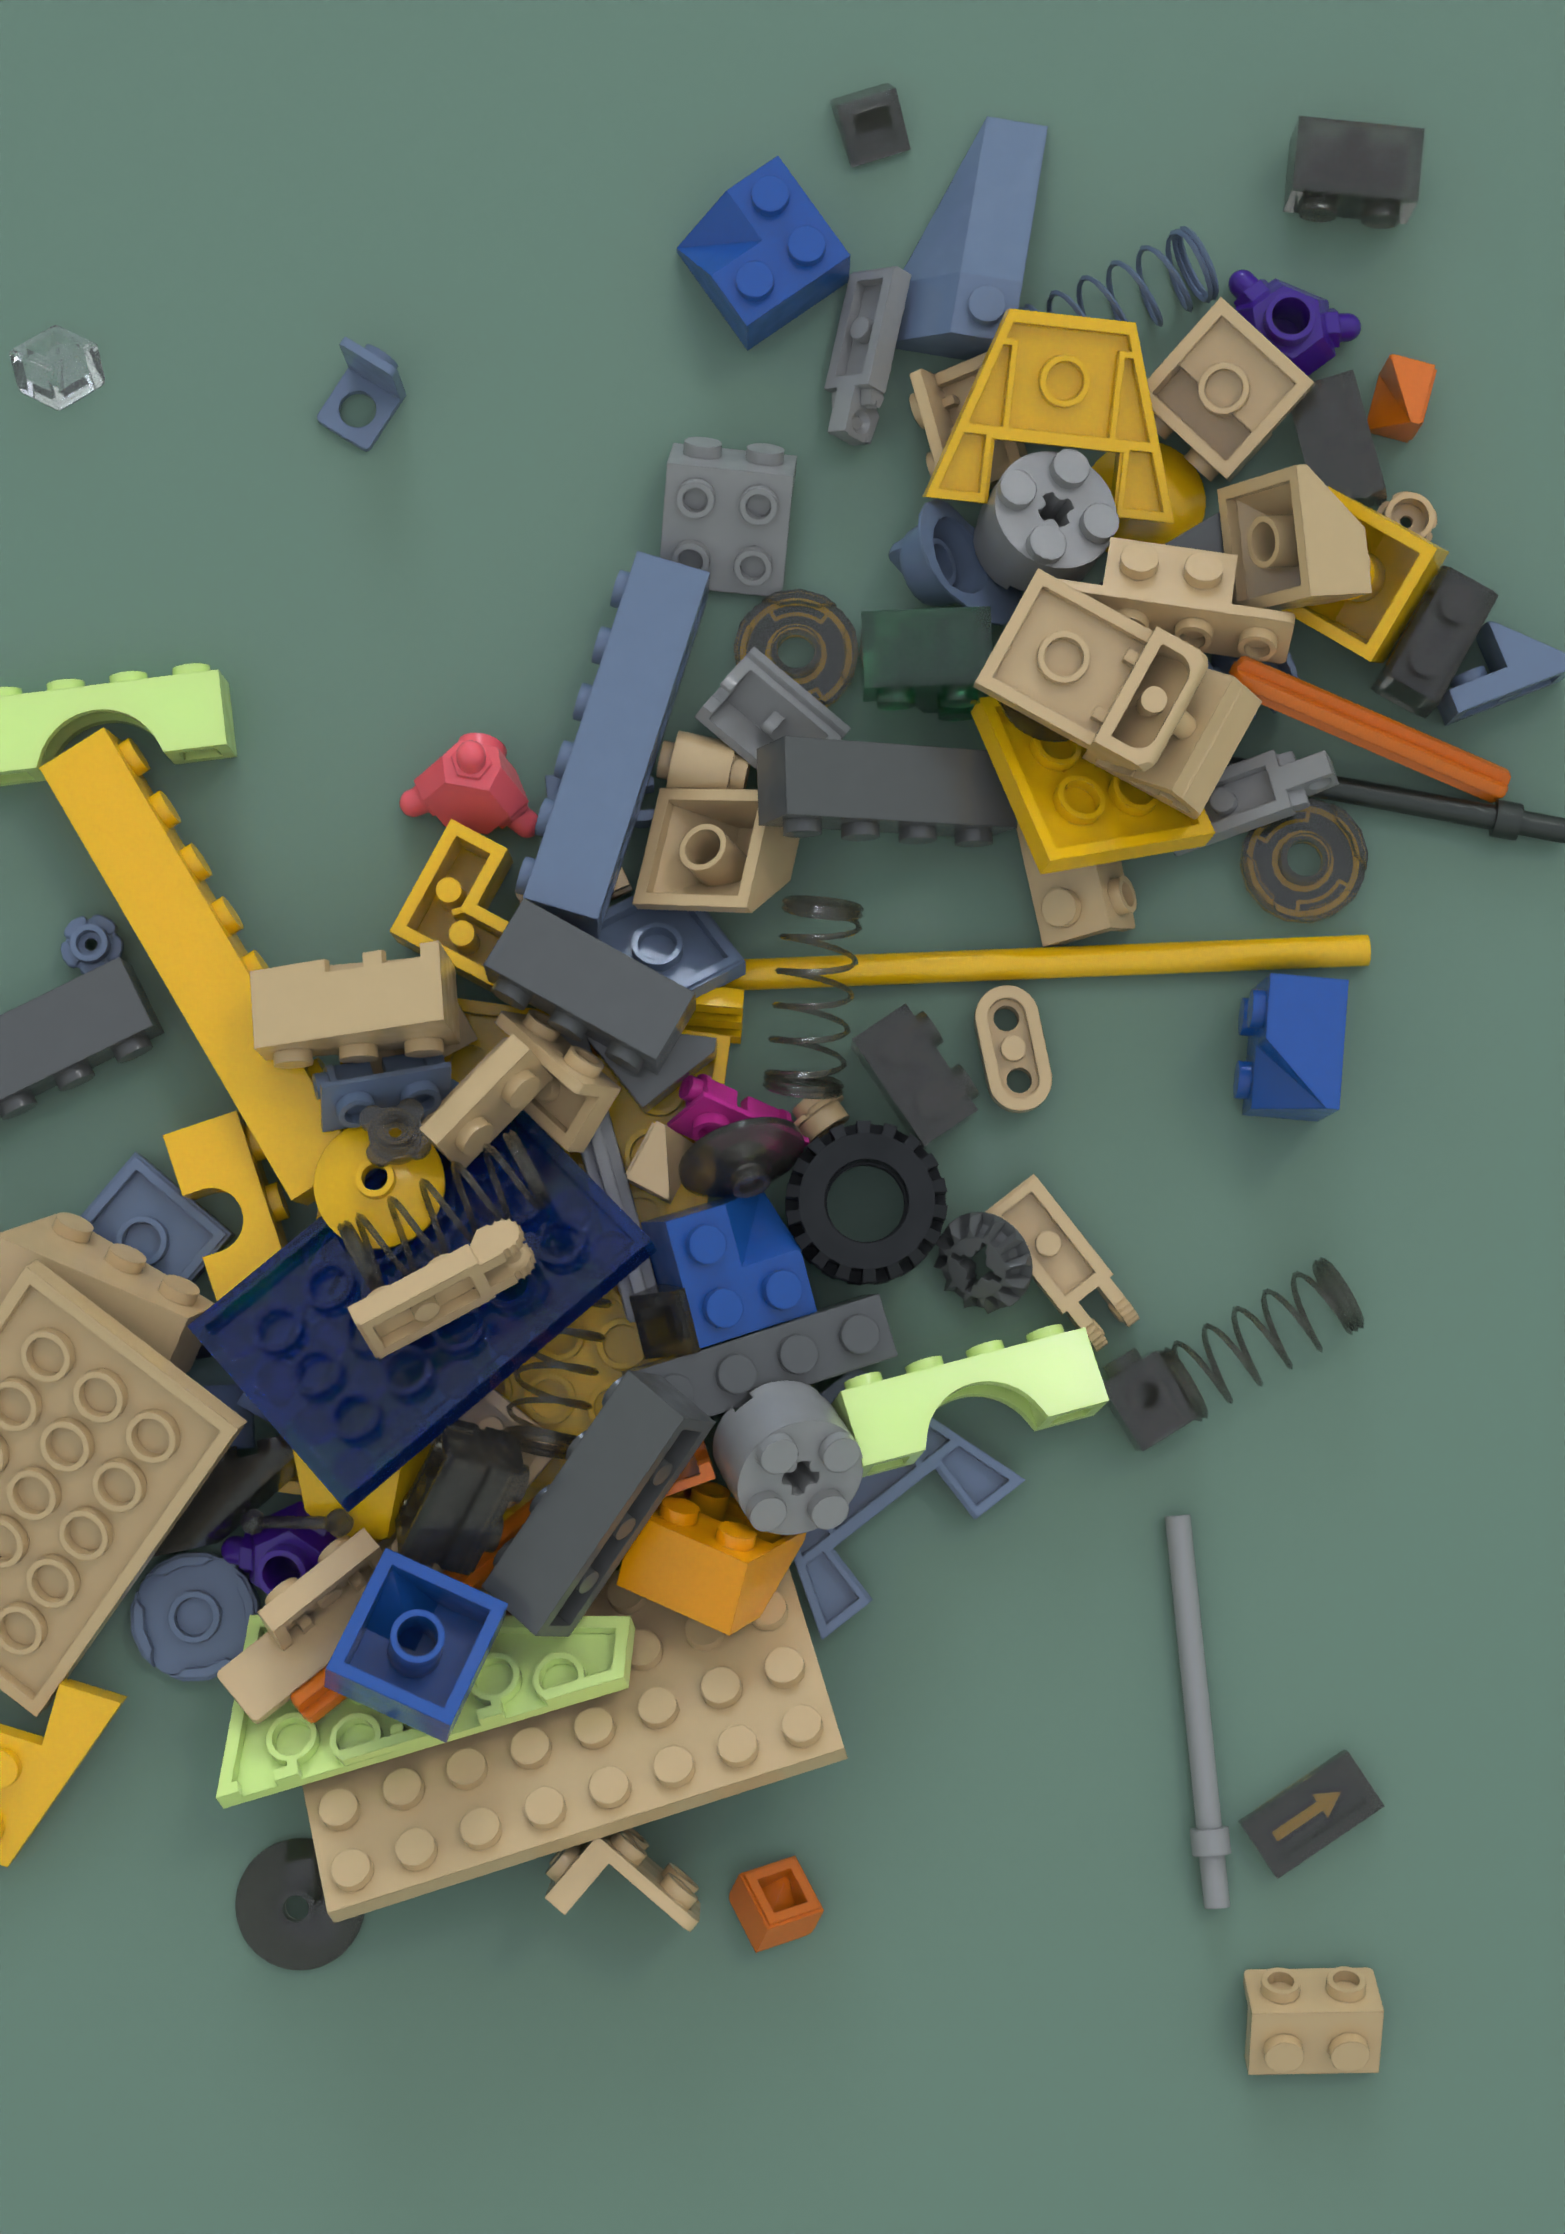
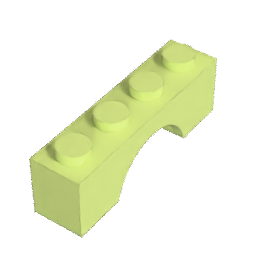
M190 663L172 668V675L148 678L145 672L125 671L110 675V683L85 686V682L80 679H61L47 683V691L23 694L22 689L18 687H0V786L46 781L39 767L60 755L67 744L83 731L107 723H123L147 731L156 738L163 752L175 765L237 757L229 683L219 669L210 670V665Z
M1062 1324L1050 1325L1027 1334L1026 1343L1005 1348L1002 1340H993L968 1349L965 1352L967 1356L965 1359L944 1364L942 1356H932L907 1365L905 1367L906 1374L883 1380L881 1372H870L844 1382L845 1390L839 1392L831 1405L860 1447L863 1457L861 1459L862 1477L914 1464L926 1450L928 1428L934 1412L943 1405L960 1398L985 1397L999 1401L1020 1414L1034 1431L1094 1416L1109 1401L1086 1328L1083 1327L1064 1332Z

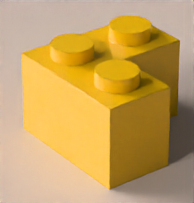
M450 819L389 931L395 940L420 954L419 943L439 940L455 966L456 974L491 992L494 984L490 983L487 979L484 963L509 922L488 911V908L513 864L508 848Z

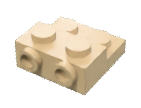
M1222 297L1218 299L1147 379L1157 433L1166 440L1175 431L1192 448L1186 453L1184 458L1210 482L1219 473L1231 482L1272 437V432L1316 385L1312 379Z

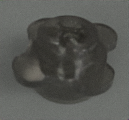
M406 1098L398 1106L381 1109L376 1105H370L362 1110L359 1116V1125L368 1134L369 1146L366 1150V1156L370 1163L378 1167H386L389 1164L401 1165L413 1159L421 1160L430 1153L431 1141L419 1129L422 1126L421 1119L424 1116V1108L420 1102L415 1099ZM392 1128H398L402 1133L399 1137H392L389 1131Z

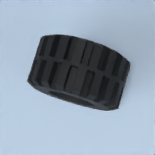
M871 1120L856 1121V1124L845 1127L841 1124L831 1128L829 1133L821 1138L817 1137L807 1146L802 1156L798 1157L792 1168L785 1197V1211L789 1231L800 1247L802 1256L810 1264L812 1263L821 1270L822 1274L832 1279L836 1278L847 1282V1284L861 1286V1284L878 1285L887 1283L897 1277H902L926 1258L941 1235L948 1206L946 1205L945 1198L947 1188L945 1179L941 1178L937 1167L939 1164L932 1153L928 1154L921 1147L920 1144L922 1142L912 1134L907 1136L898 1131L897 1126L884 1123V1126L871 1124ZM860 1166L876 1167L887 1172L899 1185L904 1200L903 1214L897 1227L886 1237L871 1242L855 1241L840 1233L833 1225L827 1208L828 1193L834 1181L847 1170Z

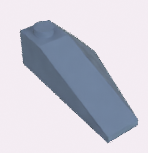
M986 117L903 269L911 274L895 349L969 360L988 351L1005 311L1010 308H1019L1048 126Z

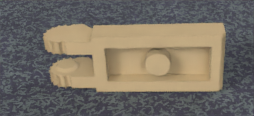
M1034 1174L985 1211L1008 1221L1022 1235L1032 1258L1033 1280L1061 1315L1067 1314L1076 1329L1086 1328L1091 1346L1095 1351L1098 1352L1108 1344V1341L1100 1325L1087 1314L1079 1303L1080 1300L1097 1288L1102 1298L1108 1304L1109 1310L1119 1322H1123L1126 1326L1130 1327L1140 1319L1130 1302L1110 1278L1114 1274Z
M501 1218L500 1221H494L493 1225L487 1224L476 1230L470 1246L466 1244L451 1253L439 1255L423 1268L390 1285L381 1286L373 1290L366 1298L347 1307L355 1325L375 1358L379 1357V1359H382L495 1299L496 1294L517 1284L519 1279H525L527 1275H531L532 1269H535V1255L527 1243L523 1244V1241L526 1239L521 1226H518L516 1221L512 1222L510 1218L508 1220Z

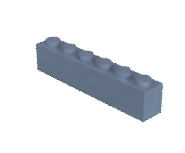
M639 551L636 553L631 571L620 570L617 575L610 606L618 608L612 628L601 626L592 654V663L598 664L599 668L593 685L583 683L579 690L574 707L573 720L580 721L581 723L575 741L564 740L555 764L554 777L562 780L555 800L545 798L541 805L535 826V835L543 838L536 859L528 856L524 858L515 888V893L524 895V899L597 939L608 911L709 596L710 572Z

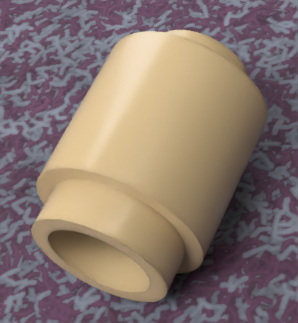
M679 730L675 742L663 741L656 777L667 780L666 788L746 789L751 764L721 739Z

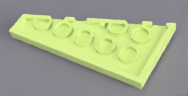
M259 1615L249 1616L243 1651L268 1632ZM505 1615L500 1631L447 1742L628 1689L635 1636V1625L631 1616H583L569 1637L535 1636L513 1615ZM350 1698L343 1700L316 1723H310L305 1720L290 1699L259 1724L253 1723L234 1699L216 1799L225 1809L445 1742Z

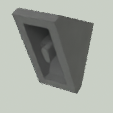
M681 1034L658 1075L644 1067L641 1068L639 1073H633L620 1067L605 1056L604 1053L608 1047L586 1036L592 1048L645 1114L680 1087L682 1081L688 1075L694 1076L713 1061L717 1054V1038Z

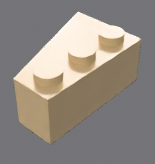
M437 940L419 943L420 957L386 960V951L376 950L363 952V962L330 965L329 960L321 959L250 971L254 1049L266 1061L273 1060L274 1067L281 1069L312 1066L313 1057L339 1055V1061L343 1063H366L378 1060L379 1051L404 1049L405 1056L413 1058L444 1054V1045L460 1044L455 966L440 941Z
M60 1212L0 1232V1305L24 1268L35 1260H39L184 1373L191 1370L218 1308L216 1303L199 1294V1287L192 1281L177 1275H166L147 1264L146 1256L139 1250L125 1244H113L93 1232L94 1227L89 1221L72 1213Z

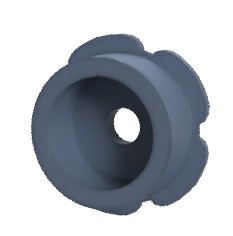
M98 914L89 919L80 916L72 920L64 930L66 940L61 944V955L65 963L70 968H79L80 972L85 974L118 957H122L124 942L116 933L117 925L108 917ZM90 939H95L97 947L95 950L89 951L86 948V943Z

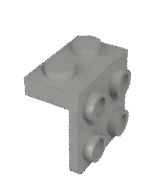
M688 437L684 440V444L673 443L667 461L660 558L710 572V591L767 597L778 595L782 591L784 584L797 456L784 454V448L767 443L749 444L747 450L722 448L721 441L708 437Z

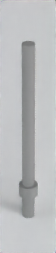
M1191 1515L1166 1516L1165 1525L1196 1827L1190 1829L1192 1856L1199 1857L1204 1908L1221 1909L1230 1907L1225 1855L1231 1854L1229 1826L1222 1825Z

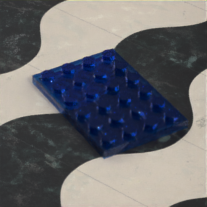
M524 1110L462 1172L436 1149L445 1172L444 1199L431 1225L412 1241L402 1243L390 1249L362 1248L339 1237L321 1216L187 1326L347 1513L657 1251L651 1238ZM383 1169L375 1171L365 1180V1187L370 1190L382 1188L387 1182V1172ZM501 1218L503 1220L510 1218L512 1222L516 1221L518 1226H521L526 1239L523 1241V1244L527 1243L535 1255V1269H532L531 1275H527L525 1279H519L517 1284L496 1294V1298L489 1300L484 1305L476 1307L467 1314L382 1359H379V1357L375 1358L355 1325L347 1307L366 1298L373 1290L381 1286L390 1285L423 1268L439 1255L451 1253L466 1244L470 1246L476 1230L487 1224L493 1225L494 1221H500Z

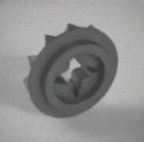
M970 1212L961 1215L948 1224L936 1243L939 1247V1256L933 1267L941 1269L946 1279L944 1291H955L963 1298L964 1308L978 1306L984 1308L987 1314L1000 1308L1010 1307L1025 1294L1030 1285L1033 1265L1029 1248L1018 1230L1008 1221L997 1215L986 1212ZM988 1245L985 1251L987 1255L986 1266L993 1271H989L979 1280L976 1278L977 1274L975 1273L976 1263L968 1257H973L983 1247Z

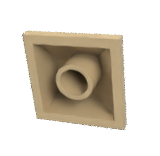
M1307 464L1293 465L1217 489L1224 553L1238 555L1232 604L1279 611L1328 604L1372 593L1371 562L1367 549L1365 527Z
M660 788L632 904L637 909L753 913L790 882L800 838L783 836V827L759 826L758 790Z

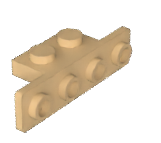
M1110 537L1103 585L1059 579L1148 629L1154 631L1156 626L1200 649L1203 653L1236 658L1248 656L1260 662L1283 664L1287 660L1295 625V615L1291 612L1232 604L1238 555Z
M426 1510L418 1511L403 1523L389 1539H384L378 1544L364 1527L351 1538L348 1535L337 1538L321 1552L318 1557L319 1563L299 1579L291 1577L284 1580L268 1594L265 1599L266 1605L257 1612L268 1632L222 1667L217 1673L220 1682L253 1723L259 1724L288 1702L291 1699L292 1693L328 1665L385 1547L389 1549L391 1542L398 1535L410 1529H423L432 1533L440 1542L443 1551L442 1564L438 1570L440 1573L462 1556L461 1550ZM403 1545L398 1549L397 1553L427 1566L426 1562L412 1554Z

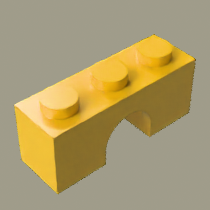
M236 1110L163 1135L183 1197L197 1200L215 1193H229L236 1199L242 1210L243 1226L237 1240L222 1251L202 1257L222 1319L233 1321L294 1300L302 1286L301 1281L305 1280L308 1275V1266L299 1243L288 1244L281 1223L282 1220L290 1218L284 1193L278 1182L268 1183L261 1161L267 1158L240 1112Z

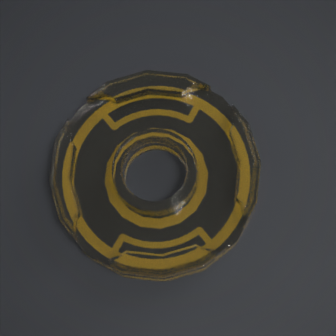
M803 589L775 592L764 598L740 622L734 643L735 664L737 665L753 647H756L825 707H829L840 699L853 681L859 658L856 630L843 611L836 607L837 604L825 595ZM789 638H803L811 644L814 649V657L809 664L801 668H792L780 660L778 656L779 647Z
M1308 797L1309 807L1296 811V814L1248 831L1242 842L1240 870L1246 890L1261 909L1283 921L1309 924L1331 918L1356 897L1362 886L1365 870L1367 869L1368 850L1359 826L1344 809L1333 803L1328 804L1321 800H1314L1315 798ZM1300 843L1314 847L1319 853L1321 860L1318 872L1312 876L1296 874L1290 868L1287 861L1289 848Z

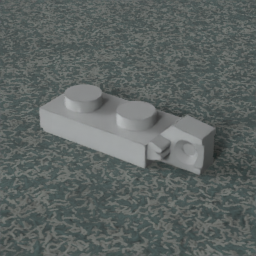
M898 266L853 272L849 276L824 389L832 393V413L827 432L852 446L870 444L879 420L876 408H880L884 400L883 394L886 392L892 368L893 356L911 279V274Z
M1273 749L1227 766L1204 807L1215 831V834L1206 846L1296 814V811H1301L1310 806L1308 796L1338 785L1337 775L1327 752L1323 750L1296 760L1293 751L1277 754ZM1203 847L1174 851L1173 853L1177 857Z

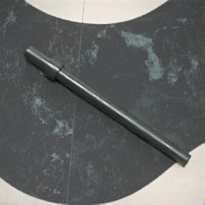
M1232 756L1227 766L1246 759ZM1337 776L1338 785L1311 796L1488 829L1489 836L1516 841L1518 835L1565 844V818L1525 811L1522 803L1497 799L1495 804L1492 805Z

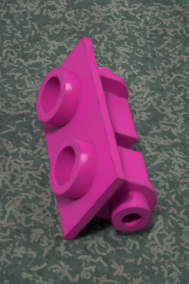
M703 1073L697 1077L688 1075L682 1081L679 1088V1097L686 1101V1107L667 1123L669 1128L681 1135L771 1174L809 1144L808 1137L791 1130L792 1124L795 1121L792 1120L789 1111L777 1109L750 1096L744 1098L741 1101V1107H738L737 1090L712 1080L710 1076Z

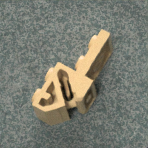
M1039 568L973 686L1086 748L1083 759L1194 820L1203 811L1262 703L1236 677L1208 669V657L1200 649L1156 626L1154 631L1148 629Z

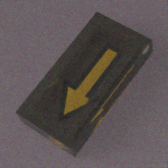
M1343 1749L1238 1822L1273 1875L1278 1879L1383 1808L1384 1804L1350 1753Z

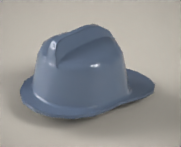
M939 499L925 503L919 513L918 525L908 531L904 538L891 547L888 554L890 561L903 574L906 584L913 595L923 604L933 607L961 604L973 615L988 624L1006 625L1022 598L1021 590L1012 586L1007 590L989 577L980 564L973 543L975 528L965 521L957 510L948 502Z

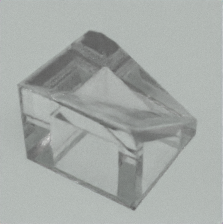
M56 324L9 352L19 390L23 394L57 411L66 408L100 388L105 383V375L97 344Z

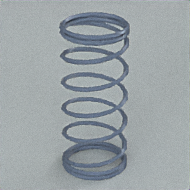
M1180 226V229L1172 230L1167 237L1166 257L1158 249L1150 245H1143L1136 256V272L1124 262L1113 260L1107 269V288L1092 276L1083 275L1077 284V304L1067 294L1059 290H1053L1047 300V313H1053L1054 296H1060L1074 309L1078 316L1086 317L1082 298V285L1084 281H1090L1095 284L1110 302L1115 319L1127 321L1125 314L1115 300L1112 286V269L1114 266H1120L1139 285L1145 306L1154 324L1162 327L1163 318L1160 309L1143 279L1141 259L1144 251H1151L1165 264L1181 305L1186 311L1192 313L1193 303L1190 294L1173 266L1171 240L1180 271L1187 285L1199 300L1204 303L1216 300L1219 293L1218 279L1213 263L1202 241L1189 227ZM1183 238L1191 247L1200 264L1206 281L1207 291L1191 266ZM1025 304L1024 307L1019 308L1020 310L1038 311L1030 304Z

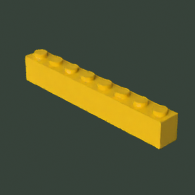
M103 727L42 765L39 769L291 1201L308 1206L315 1202L314 1175L318 1161L328 1144L345 1130L322 1132L321 1099H316L312 1075L324 1072L325 1064L317 1057L313 1060V1065L296 1069L274 1067L273 1060L266 1061L254 1049L250 971L269 967L256 950L248 953L236 933L244 927L238 914L224 896L216 900L205 879L212 876V871L197 847L193 843L185 846L174 827L181 823V819L171 801L161 790L153 793L143 774L150 770V766L139 747L131 738L122 741Z

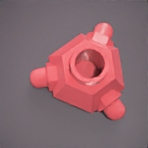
M467 733L462 735L456 744L414 779L415 786L405 791L399 801L402 812L409 817H418L430 812L445 827H447L450 819H453L477 833L487 835L498 826L501 829L508 826L520 837L531 838L535 836V826L538 815L528 807L529 801L517 771L506 758V747L497 738L484 733Z

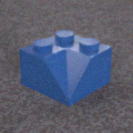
M776 156L726 190L677 247L678 255L747 351L841 288L849 280L850 254L779 156Z
M1270 973L1256 987L1251 989L1249 998L1242 997L1238 1017V1034L1248 1036L1246 1061H1237L1233 1084L1234 1098L1243 1099L1242 1115L1318 1122L1340 1110L1349 980Z
M754 1188L640 1222L674 1347L700 1349L817 1312L801 1249L762 1188Z
M385 1547L325 1669L324 1687L447 1743L500 1631L508 1603Z

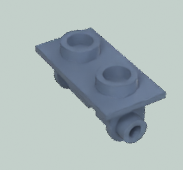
M401 1054L383 1057L382 1068L384 1073L373 1074L370 1062L347 1063L332 1066V1064L324 1065V1072L312 1075L316 1099H321L322 1132L358 1128L367 1125L375 1119L398 1120L422 1117L433 1113L438 1109L441 1101L451 1092V1063L445 1062L443 1054L425 1058H413Z

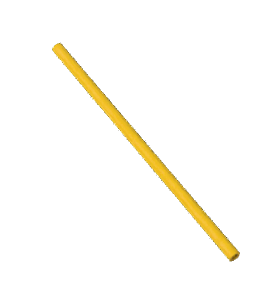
M1366 934L744 959L746 962L745 975L722 987L738 988L746 991L1358 967L1370 965L1371 945L1369 936Z

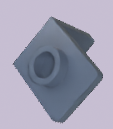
M344 337L339 346L348 369L319 411L317 419L325 428L367 452L372 449L406 397V392L397 370L398 364L394 359L373 345L367 344L364 348L351 339ZM355 394L366 395L376 404L374 419L363 427L347 425L340 415L343 402Z

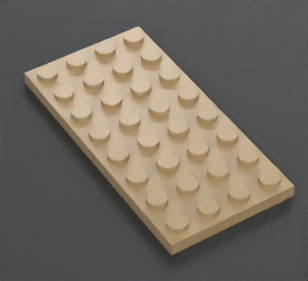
M788 1568L760 1618L730 1636L617 1586L620 1569L612 1573V1577L608 1579L584 1616H631L635 1625V1636L628 1689L302 1785L327 1914L334 1923L848 1759L790 1568ZM507 1610L505 1615L512 1614Z

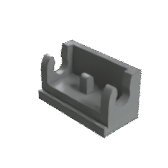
M753 647L721 682L719 689L695 715L699 722L756 770L757 748L783 736L842 740L851 729L756 647Z

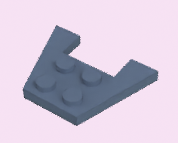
M861 1369L850 1371L820 1395L832 1404L839 1392L845 1390L844 1382L866 1373ZM932 1418L928 1428L926 1450L914 1464L862 1477L859 1488L849 1503V1513L846 1519L833 1529L823 1530L817 1528L806 1533L805 1540L796 1554L794 1562L821 1639L823 1640L873 1600L834 1550V1547L934 1469L974 1520L1023 1483L1025 1479Z

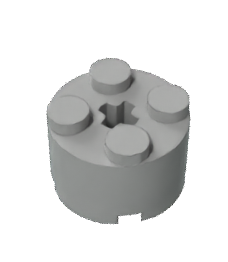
M1063 449L1059 452H1035L1019 458L1003 473L988 496V504H983L981 507L977 526L974 529L973 543L980 564L995 583L1007 590L1012 586L1025 592L1038 568L1057 579L1081 582L1109 546L1110 537H1113L1119 528V517L1109 487L1102 477L1090 467L1088 459L1082 453L1073 449Z
M798 1381L770 1382L749 1392L752 1399L742 1405L736 1412L731 1407L724 1414L717 1426L713 1440L714 1461L745 1516L758 1531L779 1535L801 1534L817 1528L828 1530L840 1525L846 1519L849 1513V1503L854 1498L861 1483L863 1474L861 1459L863 1457L858 1443L834 1407L812 1386Z

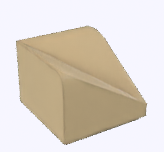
M656 1121V1123L652 1122L625 1173L626 1179L630 1184L671 1204L697 1155L698 1148L694 1143L659 1121Z

